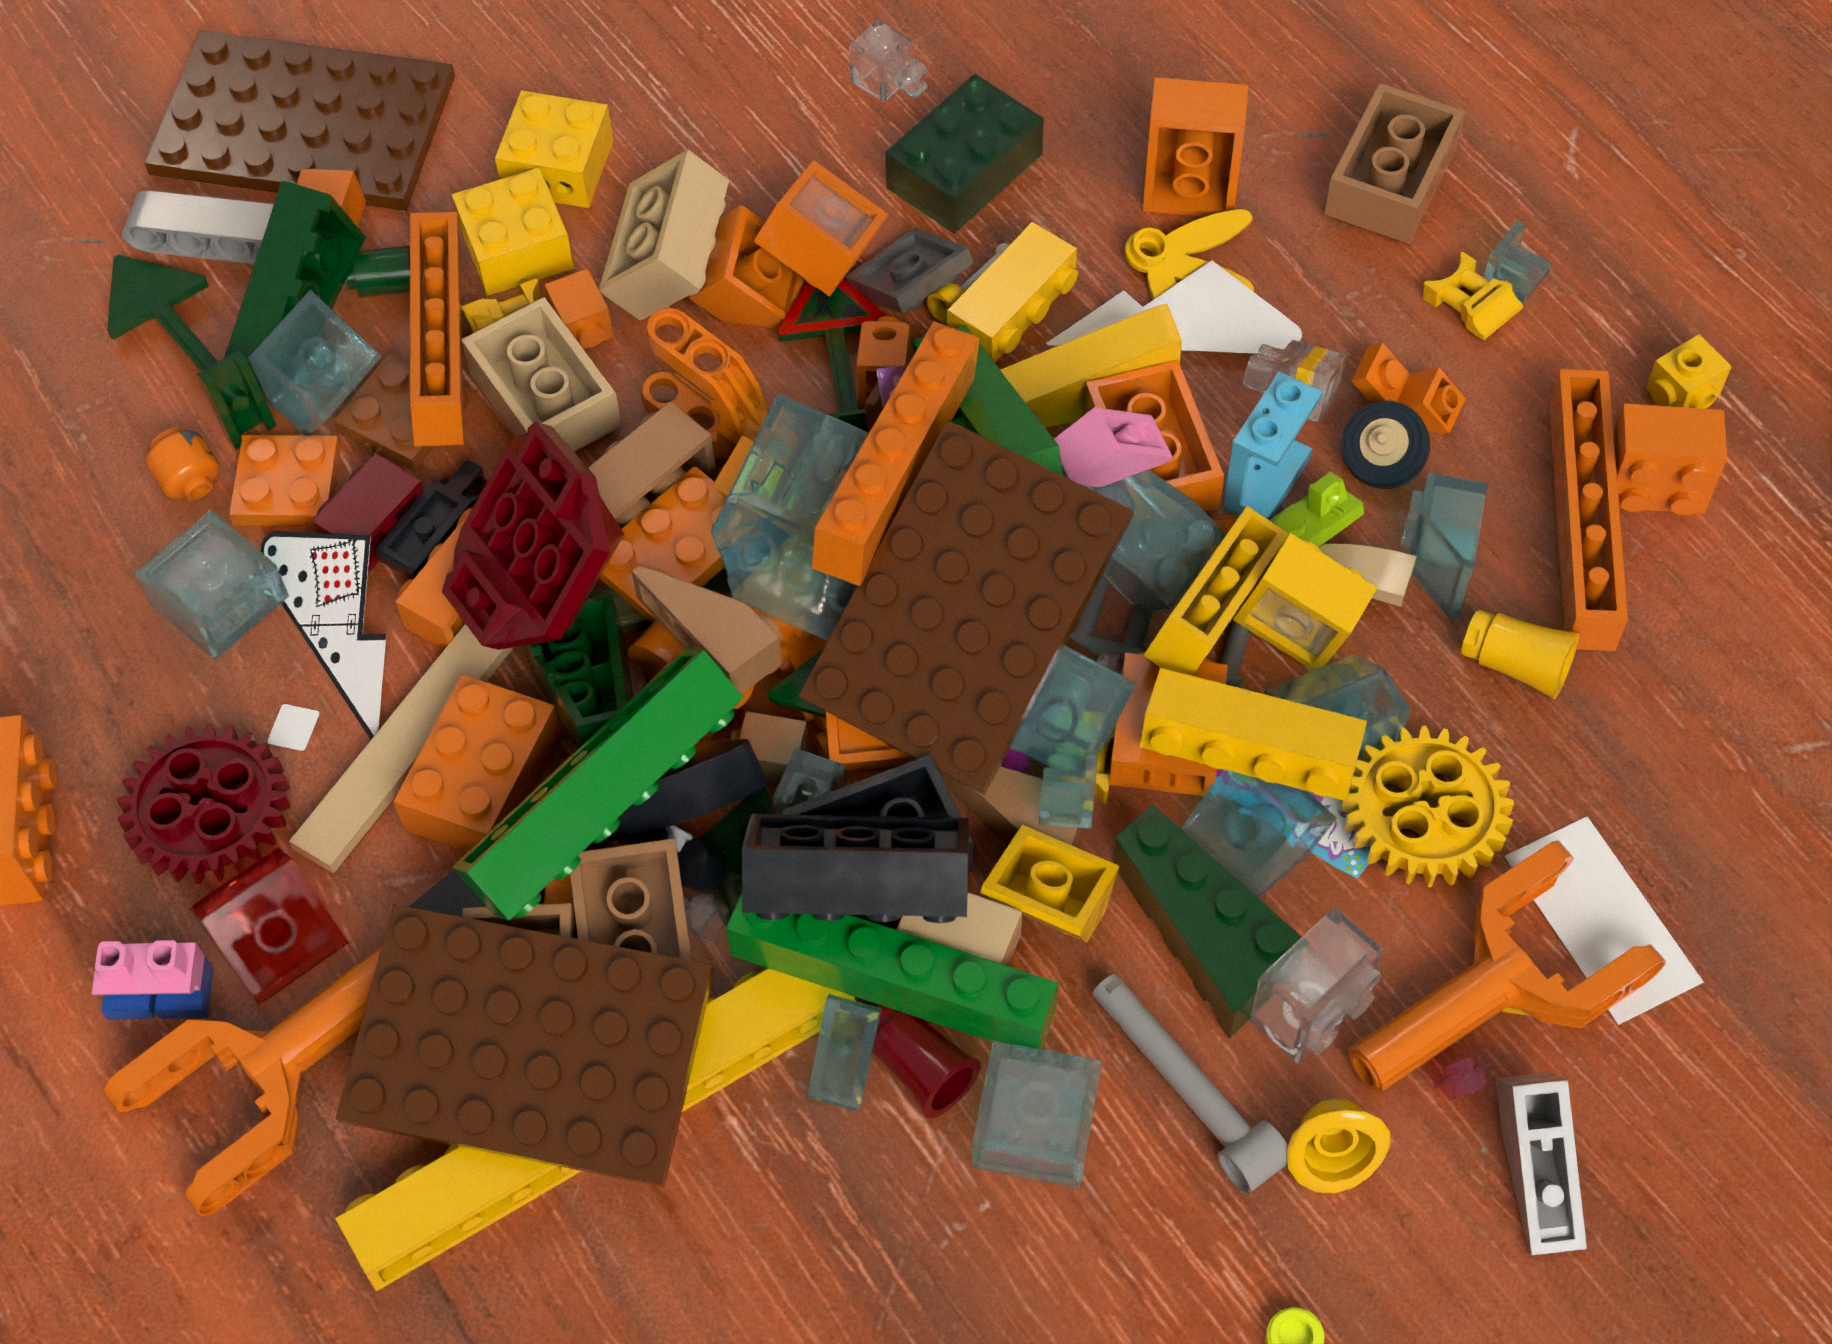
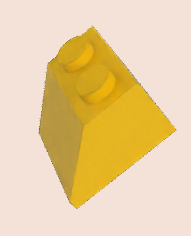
M1022 824L983 883L980 893L985 897H990L1022 911V915L1087 943L1106 912L1119 865Z

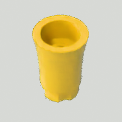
M1479 610L1475 612L1470 621L1462 643L1461 654L1479 660V665L1510 676L1555 700L1571 668L1578 647L1580 633L1552 629L1525 622L1502 613H1497L1495 616L1494 614Z

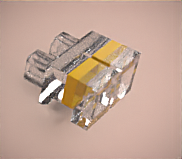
M1292 340L1284 350L1262 344L1257 355H1252L1248 361L1242 386L1265 393L1280 371L1323 391V395L1308 417V420L1319 422L1336 399L1348 355Z

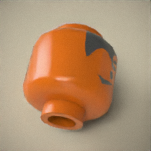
M174 427L161 432L151 441L150 450L146 456V466L161 491L168 498H187L189 501H195L206 496L212 490V482L219 473V462L204 438L197 431Z

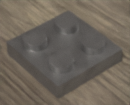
M913 228L849 273L845 278L848 283L867 299L903 314L906 311L919 307L923 303L924 298L941 286L954 282L959 277V273L974 262L968 247L921 229Z

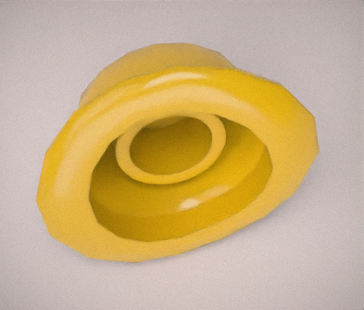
M1333 1098L1321 1101L1303 1116L1300 1126L1291 1136L1287 1147L1288 1169L1298 1184L1313 1192L1338 1193L1354 1188L1369 1178L1384 1161L1391 1146L1390 1131L1380 1118L1363 1111L1359 1105L1350 1100Z

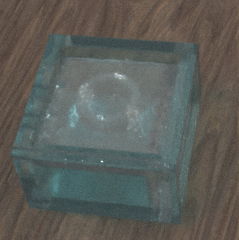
M212 510L208 511L134 573L150 605L214 660L289 597L277 565Z
M993 1041L972 1141V1168L1081 1188L1100 1087L1102 1060Z

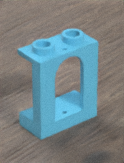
M1280 371L1277 373L1233 440L1223 505L1224 509L1236 515H1241L1246 506H1249L1268 520L1275 516L1311 459L1312 448L1294 439L1321 399L1323 391Z

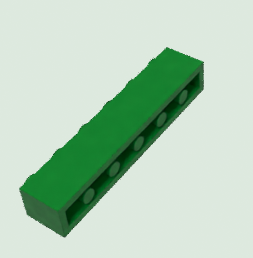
M966 325L954 328L972 334ZM924 337L912 340L914 354ZM979 343L974 380L951 421L1063 476L1059 445Z
M685 649L452 867L453 870L495 916L509 921L514 916L516 918L523 917L540 902L542 896L539 892L554 878L555 880L563 879L579 865L581 858L578 855L593 841L599 843L605 840L620 825L618 817L632 804L634 806L642 804L657 791L659 784L656 781L670 768L677 769L694 756L697 751L694 745L708 732L715 733L727 725L735 715L732 709L744 697L705 650Z
M741 893L726 928L730 953L733 957L1037 1057L1040 1056L1057 1009L1058 982L851 915H845L842 919L835 921L817 920L811 914H789L788 917L783 919L766 920L757 917L756 913H742Z

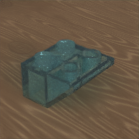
M1355 654L1264 691L1265 695L1367 720L1358 758L1362 756L1364 747L1367 744L1378 749L1380 739L1384 735L1389 736L1396 742L1400 729L1406 727L1411 710L1387 670Z

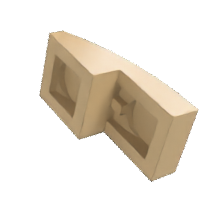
M1322 544L1319 547L1323 554L1344 567L1357 570L1364 576L1365 580L1378 587L1372 597L1373 599L1402 606L1417 556L1365 545Z

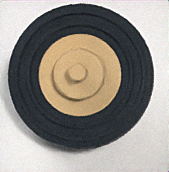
M1377 401L1362 407L1349 419L1342 434L1341 451L1349 471L1360 482L1374 488L1391 489L1407 484L1421 472L1429 456L1430 437L1424 421L1412 408L1395 401Z

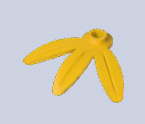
M1245 209L1215 213L1185 224L1166 236L1158 229L1143 228L1134 232L1128 238L1124 247L1125 257L1134 269L1147 273L1149 292L1152 300L1176 285V280L1182 281L1208 263V261L1188 256V254L1203 252L1227 242L1243 231L1252 222L1253 216ZM1140 249L1149 250L1153 257L1145 255ZM1222 267L1254 292V286L1248 279Z

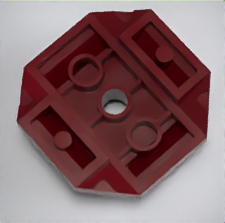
M535 421L528 427L527 433L517 436L507 445L461 528L454 550L453 571L447 573L442 588L444 596L479 643L485 647L501 650L560 640L564 632L572 627L624 536V532L599 495L596 477L552 426Z

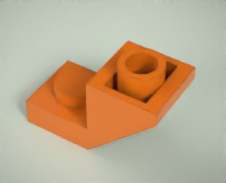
M1383 342L1367 347L1351 380L1370 403L1395 401L1407 405L1422 418L1427 430L1440 435L1450 434L1466 399L1440 367L1410 374Z

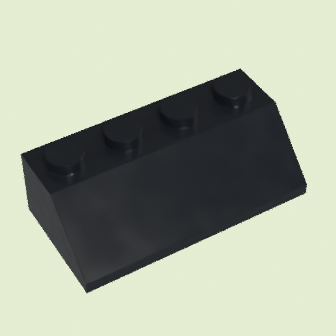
M752 814L742 846V913H756L757 917L766 920L783 919L788 917L789 914H811L814 919L821 921H835L842 919L845 915H867L868 919L876 922H891L898 920L900 916H923L925 921L932 923H948L954 921L956 917H967L969 818Z

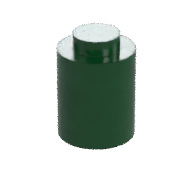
M410 245L359 251L346 279L349 290L357 289L360 298L409 293Z

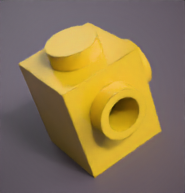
M1698 334L1655 361L1645 389L1659 406L1707 409L1716 400L1718 395L1721 394L1732 366Z

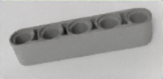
M141 191L134 197L122 230V238L131 247L149 253L255 264L274 204L157 191Z

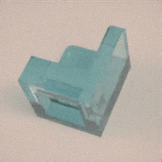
M1517 220L1490 253L1484 278L1488 281H1491L1493 278L1500 281H1508L1512 284L1515 296L1524 304L1549 273L1551 263L1521 247L1526 224Z
M1087 753L1086 771L1044 768L1040 793L1039 824L1091 829L1098 754Z

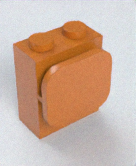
M1145 652L1139 654L1125 653L1109 785L1213 797L1217 769L1198 762L1175 756H1166L1152 750L1140 748L1145 713L1160 667L1144 657ZM1205 658L1193 676L1226 684L1228 665L1214 663Z

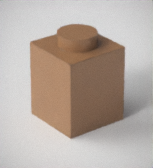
M746 711L742 729H734L730 740H749L768 782L766 785L798 790L809 748L807 722Z

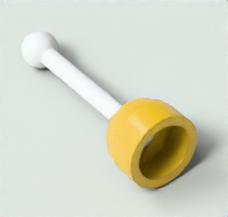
M1000 244L996 248V254L961 286L950 283L941 286L931 293L927 298V305L933 316L941 323L947 325V310L1010 244Z

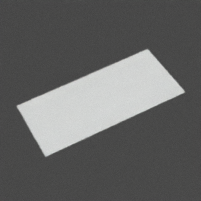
M1588 816L1504 856L1511 868H1513L1554 841H1560L1573 856L1572 863L1558 876L1554 887L1534 899V901L1586 978L1634 946L1651 944L1666 960L1665 966L1655 977L1609 1009L1618 1025L1704 983Z

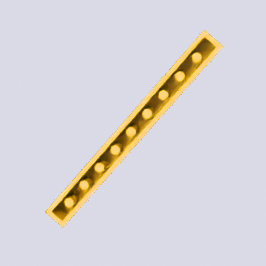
M768 968L763 972L752 971L741 977L734 984L732 990L716 999L708 998L682 1112L856 1010L855 997ZM451 1145L446 1150L444 1156L427 1166L416 1165L407 1169L396 1179L394 1185L376 1195L366 1194L357 1198L347 1206L345 1213L335 1219L367 1278L377 1292L581 1171Z

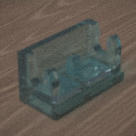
M795 748L773 796L775 814H782L781 810L846 786L845 765Z

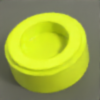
M1297 1307L1286 1308L1276 1313L1270 1320L1265 1334V1344H1324V1330L1320 1321L1311 1312Z

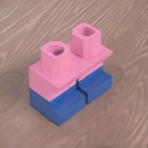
M160 940L154 943L122 944L120 941H102L97 949L91 994L103 995L101 1012L106 1020L154 1019L155 1013L159 1019L208 1018L214 969L196 943H176L175 940Z

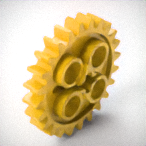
M1422 726L1418 738L1413 739L1405 727L1400 728L1396 743L1386 734H1382L1378 749L1367 744L1363 750L1362 760H1357L1347 801L1342 800L1341 811L1349 813L1346 816L1344 829L1346 831H1358L1353 842L1355 849L1366 846L1371 847L1366 861L1369 865L1383 858L1387 861L1384 875L1388 877L1397 868L1405 870V884L1410 885L1416 873L1423 874L1427 887H1432L1436 874H1442L1445 881L1451 886L1455 883L1458 869L1471 879L1477 870V863L1488 868L1491 865L1494 852L1502 851L1506 841L1504 835H1508L1513 819L1508 816L1511 814L1514 800L1505 798L1510 782L1507 780H1495L1501 765L1499 763H1492L1484 766L1482 762L1487 751L1484 747L1470 753L1466 750L1469 737H1462L1456 744L1450 743L1449 732L1445 728L1441 731L1438 739L1430 737L1427 726ZM1434 774L1447 775L1450 778H1452L1453 781H1441L1434 776ZM1384 785H1397L1400 788H1402L1404 792L1395 793L1389 791L1384 787ZM1450 819H1462L1466 821L1470 825V827L1462 828L1456 826L1450 821ZM1410 829L1418 833L1420 837L1409 838L1404 836L1399 830Z

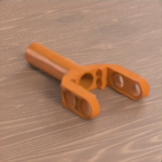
M659 309L651 315L648 320L646 338L653 353L714 400L712 401L680 375L658 372L649 376L643 384L642 404L649 414L659 411L667 404L654 400L650 394L651 390L659 385L669 386L677 394L672 402L688 416L695 413H704L713 420V426L706 431L712 436L714 457L727 458L733 452L742 435L755 434L759 436L761 431L782 441L787 446L784 453L800 463L803 458H807L827 470L829 474L826 480L838 488L847 470L768 411L759 382L741 355L678 309ZM669 324L678 327L682 331L683 336L675 342H664L656 336L655 331L660 326ZM709 353L716 356L720 360L721 365L714 371H702L696 367L693 360L699 354Z
M1554 841L1483 887L1475 912L1473 964L1349 1047V1060L1359 1079L1372 1091L1382 1093L1505 1008L1521 1010L1544 1023L1581 1029L1649 982L1662 970L1666 960L1651 944L1634 946L1569 991L1564 988L1563 983L1565 980L1558 972L1548 979L1541 973L1526 952L1510 937L1512 932L1510 928L1515 924L1510 915L1554 887L1558 876L1572 863L1573 856L1560 841Z
M382 945L269 1031L243 1030L223 1021L188 1019L120 1069L106 1083L103 1091L109 1102L118 1112H128L136 1108L149 1106L212 1057L216 1056L226 1072L238 1063L263 1095L254 1102L262 1113L264 1120L197 1170L193 1182L187 1188L185 1199L198 1215L208 1216L217 1212L293 1154L299 1120L296 1103L301 1074L360 1029Z

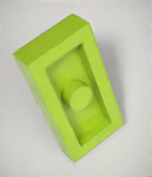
M1329 471L1314 484L1309 485L1307 496L1297 503L1291 504L1269 521L1287 533H1292L1296 537L1308 540L1320 547L1363 516L1364 507L1361 500L1346 491L1343 479Z

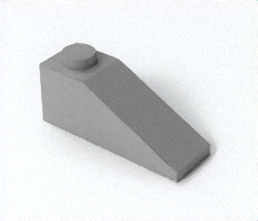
M1551 1072L1495 1078L1501 1132L1528 1253L1532 1256L1587 1249L1568 1080Z

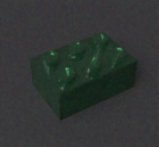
M974 74L885 152L886 188L955 234L1042 155L1044 118L982 77Z

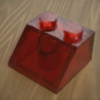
M276 848L188 908L216 950L259 1006L349 944L293 858L279 848Z

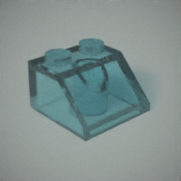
M309 290L248 359L269 403L304 435H308L330 417L382 356L317 295Z
M1428 472L1423 491L1413 490L1401 546L1410 548L1409 554L1417 556L1412 572L1413 576L1448 618L1459 619L1475 564L1488 483Z
M1064 646L1010 749L1021 751L1049 766L1054 772L1068 776L1081 783L1098 757L1137 683Z
M1223 770L1180 829L1260 899L1309 856L1337 817L1308 791L1278 783H1269L1259 778Z

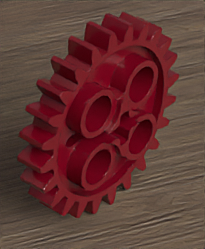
M208 724L203 736L197 737L190 726L186 727L185 740L179 743L172 735H166L168 748L164 751L149 746L147 749L152 758L149 764L134 761L133 766L139 778L123 779L122 783L130 795L117 799L124 813L117 818L122 829L126 832L123 837L130 849H135L134 852L142 864L150 862L154 872L159 876L169 868L174 881L180 882L187 871H190L196 884H201L205 872L212 870L218 881H222L225 866L231 864L236 871L242 873L244 872L242 858L248 855L260 861L262 856L257 846L260 843L275 845L277 843L270 828L286 827L287 823L280 811L291 808V803L286 793H284L290 789L285 774H282L284 770L278 757H273L266 742L257 745L251 732H247L239 739L234 727L229 725L223 734L218 736L213 724ZM194 771L197 772L193 777L181 780L186 774ZM246 782L241 788L230 790L236 783ZM179 816L173 823L162 825L168 818ZM228 826L221 834L211 835L217 828Z

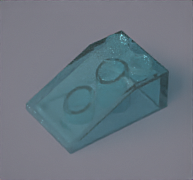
M1150 470L1103 487L1085 486L1132 509L1134 513L1129 526L1102 575L1139 613L1171 609L1227 535L1194 500Z

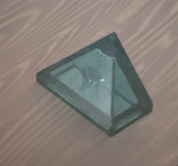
M831 994L827 996L807 1094L808 1098L860 1111L882 1008Z

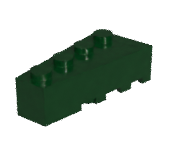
M284 180L281 181L224 358L240 350L249 361L262 393L289 401L366 236L330 194Z
M612 593L588 598L572 627L564 632L560 640L523 646L529 666L550 703L555 705L557 715L577 750L634 697L626 640Z
M1152 804L1116 836L1113 863L1119 865V875L1147 917L1154 920L1165 937V944L1173 956L1180 959L1193 979V986L1202 999L1209 1002L1219 1017L1220 1026L1228 1038H1231L1303 970L1309 943L1155 805Z

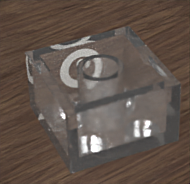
M1334 907L1260 976L1250 1021L1297 1064L1311 1051L1316 1056L1321 1054L1336 1038L1338 1030L1335 1028L1347 1016L1352 1020H1356L1373 1002L1375 996L1371 991L1382 976L1378 968L1384 949Z

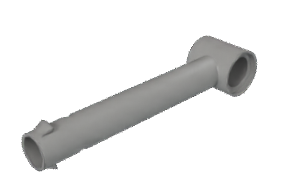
M1117 974L1108 976L1094 989L1093 997L1113 1020L1121 1026L1126 1035L1225 1147L1217 1154L1218 1161L1225 1174L1239 1190L1245 1194H1250L1288 1164V1144L1282 1135L1265 1120L1259 1121L1251 1128L1150 1011L1141 1004L1140 1000Z

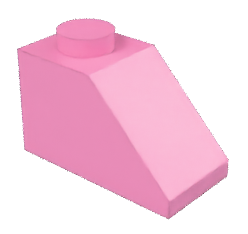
M1094 407L1054 438L1059 445L1063 475L1083 486L1103 487L1165 464L1173 458L1152 415Z

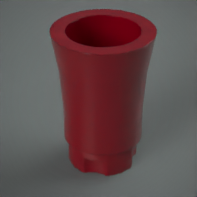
M877 1005L860 1028V1036L872 1046V1053L905 1087L926 1118L938 1117L952 1108L966 1095L979 1075L981 1069L980 1061L954 1045L924 1019Z

